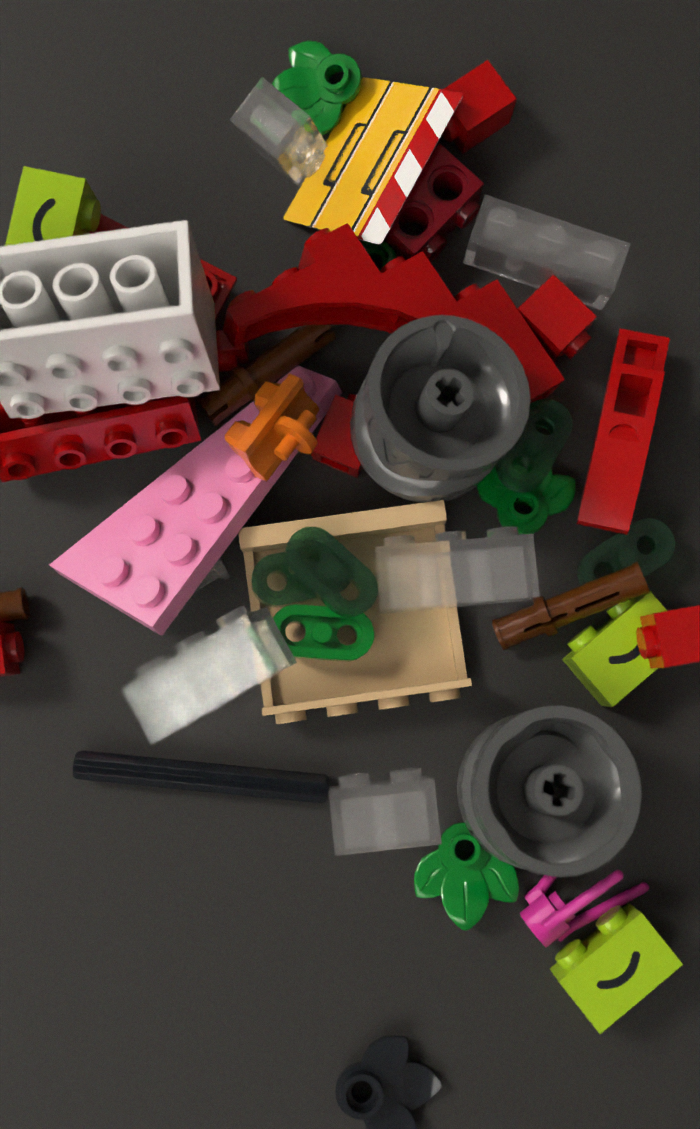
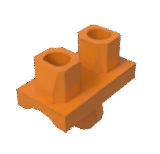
M288 374L282 384L265 381L255 394L254 405L260 413L252 423L244 420L235 421L225 434L226 442L244 460L255 477L266 482L283 460L287 461L294 450L311 454L318 443L315 436L309 430L317 420L316 415L320 408L305 392L302 379L292 374Z

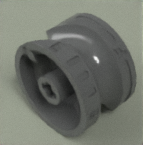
M433 315L416 319L401 326L378 349L353 404L350 434L355 454L362 467L385 490L409 501L424 503L444 500L445 502L457 499L470 492L483 481L495 464L510 451L523 433L530 407L529 384L523 366L514 351L501 337L487 327L470 319L450 315Z
M561 705L542 706L496 721L487 726L473 740L465 752L459 768L457 780L458 805L462 819L470 834L477 839L485 851L496 859L537 874L554 877L577 876L599 868L609 862L625 846L634 831L640 814L642 797L640 775L628 746L610 725L597 716L578 708ZM544 782H546L547 786L543 789Z

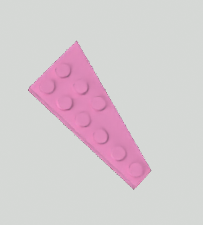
M297 366L288 374L302 379L305 392L320 408L316 415L317 420L309 430L313 433L327 414L335 394L340 396L342 391L336 380ZM288 374L280 379L277 384H282ZM253 401L49 564V566L59 575L162 636L299 451L294 450L287 461L283 460L267 482L255 477L244 460L232 450L225 440L226 432L235 421L244 420L252 423L260 413Z

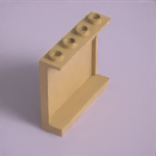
M444 500L246 527L239 531L240 549L244 554L264 704L262 708L263 716L275 714L276 724L307 720V709L326 707L327 717L358 713L357 702L377 700L379 709L409 705L408 695L429 692L430 702L461 698L459 688L472 686L471 678H467L444 526L447 521ZM299 604L353 608L363 612L372 622L374 641L369 651L354 661L343 662L289 658L280 654L273 647L269 635L270 625L275 614L288 605ZM292 623L286 627L285 634L289 640L298 642L304 638L305 631L300 624ZM342 627L337 632V638L343 645H351L355 642L356 635L353 629Z

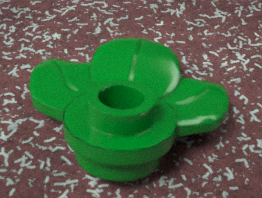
M305 41L289 48L288 56L292 68L284 70L274 79L267 95L268 100L273 105L293 112L299 111L298 128L300 138L303 141L321 137L338 125L343 105L350 103L356 98L362 85L361 69L352 57L339 53L332 55L322 43ZM344 72V76L339 83H329L335 73Z
M529 442L518 447L509 457L507 465L497 462L491 472L476 487L480 498L497 509V518L506 531L515 536H528L541 530L548 516L564 512L570 506L574 499L576 485L573 477L560 474L552 475V463L548 453L537 443ZM525 505L531 508L532 512L523 515L518 513L514 506Z
M464 822L452 824L444 830L439 839L438 849L421 858L414 874L416 897L435 898L441 895L448 917L455 925L465 931L471 929L482 918L488 906L489 898L509 903L516 902L518 898L519 883L514 866L496 859L485 851L477 839L470 834ZM460 840H469L473 843L474 852L471 857L461 859L456 856L455 846Z

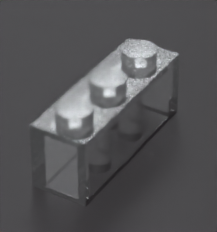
M485 194L468 242L463 263L535 288H539L554 274L585 305L602 310L616 289L631 243Z
M510 526L486 530V538L467 539L466 531L435 534L436 542L415 543L413 535L384 538V546L375 547L373 552L378 614L525 602L540 597L533 534L518 535V527Z
M244 606L239 607L219 618L216 623L220 629L208 637L201 631L178 643L175 646L179 653L177 656L167 662L163 656H160L135 670L139 679L122 688V691L151 745L179 732L297 663L267 607L249 613Z

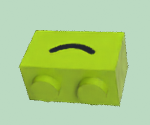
M23 166L5 246L86 235L90 231L95 232L100 221L101 205L85 178Z
M652 592L608 608L606 612L611 618L595 630L592 625H589L567 643L572 651L562 659L563 662L601 706L614 707L658 669H650L649 659L642 658L636 638L637 628L642 627L640 616L667 611Z
M630 903L626 904L623 908L620 905L614 906L603 914L595 924L598 929L582 942L580 939H575L565 945L555 957L557 963L550 968L555 978L599 1034L603 1033L683 965L642 912Z

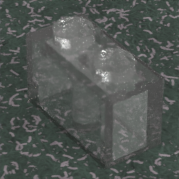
M261 77L230 118V121L256 152L298 185L304 176L309 178L319 169L325 158L323 151L326 149L327 144L311 117Z
M421 768L390 771L391 780L370 782L369 773L339 776V785L329 786L335 856L442 844L434 778L431 775L422 776Z

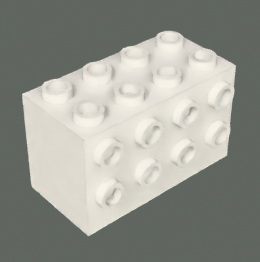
M187 220L0 247V404L10 418L33 419L47 413L69 410L84 412L98 406L120 403L142 404L149 399L171 396L194 397L202 392L220 390L214 301Z

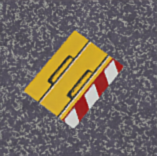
M363 77L358 95L344 108L338 125L330 133L283 219L320 230L329 228L330 231L348 223L359 240L381 244L460 103L463 93Z

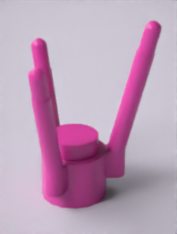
M615 870L568 904L565 903L556 891L548 897L545 893L557 877L543 875L538 884L523 895L529 905L520 912V915L537 939L547 948L557 939L562 942L571 933L600 918L612 907L617 905L623 906L649 890V885L642 882L575 916V913L621 881L624 877L623 872Z

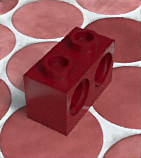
M439 143L431 153L384 241L394 249L397 257L404 256L407 260L423 251L429 261L433 262L446 247L448 241L445 238L456 226L461 229L466 228L480 212L482 206L479 204L484 183ZM440 189H449L458 198L445 201L438 198L435 192ZM406 223H416L424 229V232L418 236H410L405 234L400 227Z

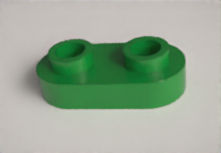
M293 604L280 609L271 621L269 635L273 647L286 657L349 662L361 658L369 651L374 641V628L370 619L357 609ZM292 623L300 624L305 631L304 638L298 642L289 640L285 634V629L288 625ZM349 627L353 629L356 635L353 644L343 645L339 642L337 632L340 628Z

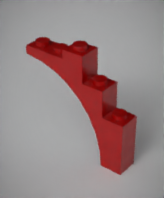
M348 223L333 231H330L329 228H324L311 235L304 243L299 266L282 272L274 279L271 286L258 293L254 290H248L235 297L228 305L223 327L224 333L233 347L269 332L304 325L347 324L381 330L392 334L401 326L419 318L433 315H450L470 319L487 327L501 337L514 351L523 366L528 380L530 393L529 408L548 398L565 380L498 279L482 288H479L477 284H472L454 297L423 251L407 260L404 256H399L388 262L379 271Z

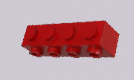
M171 396L149 399L142 404L120 403L98 406L84 412L69 410L47 413L33 419L10 418L0 404V480L2 483L12 480H25L45 473L64 469H77L83 465L112 459H124L140 453L164 448H176L183 444L201 441L194 397Z

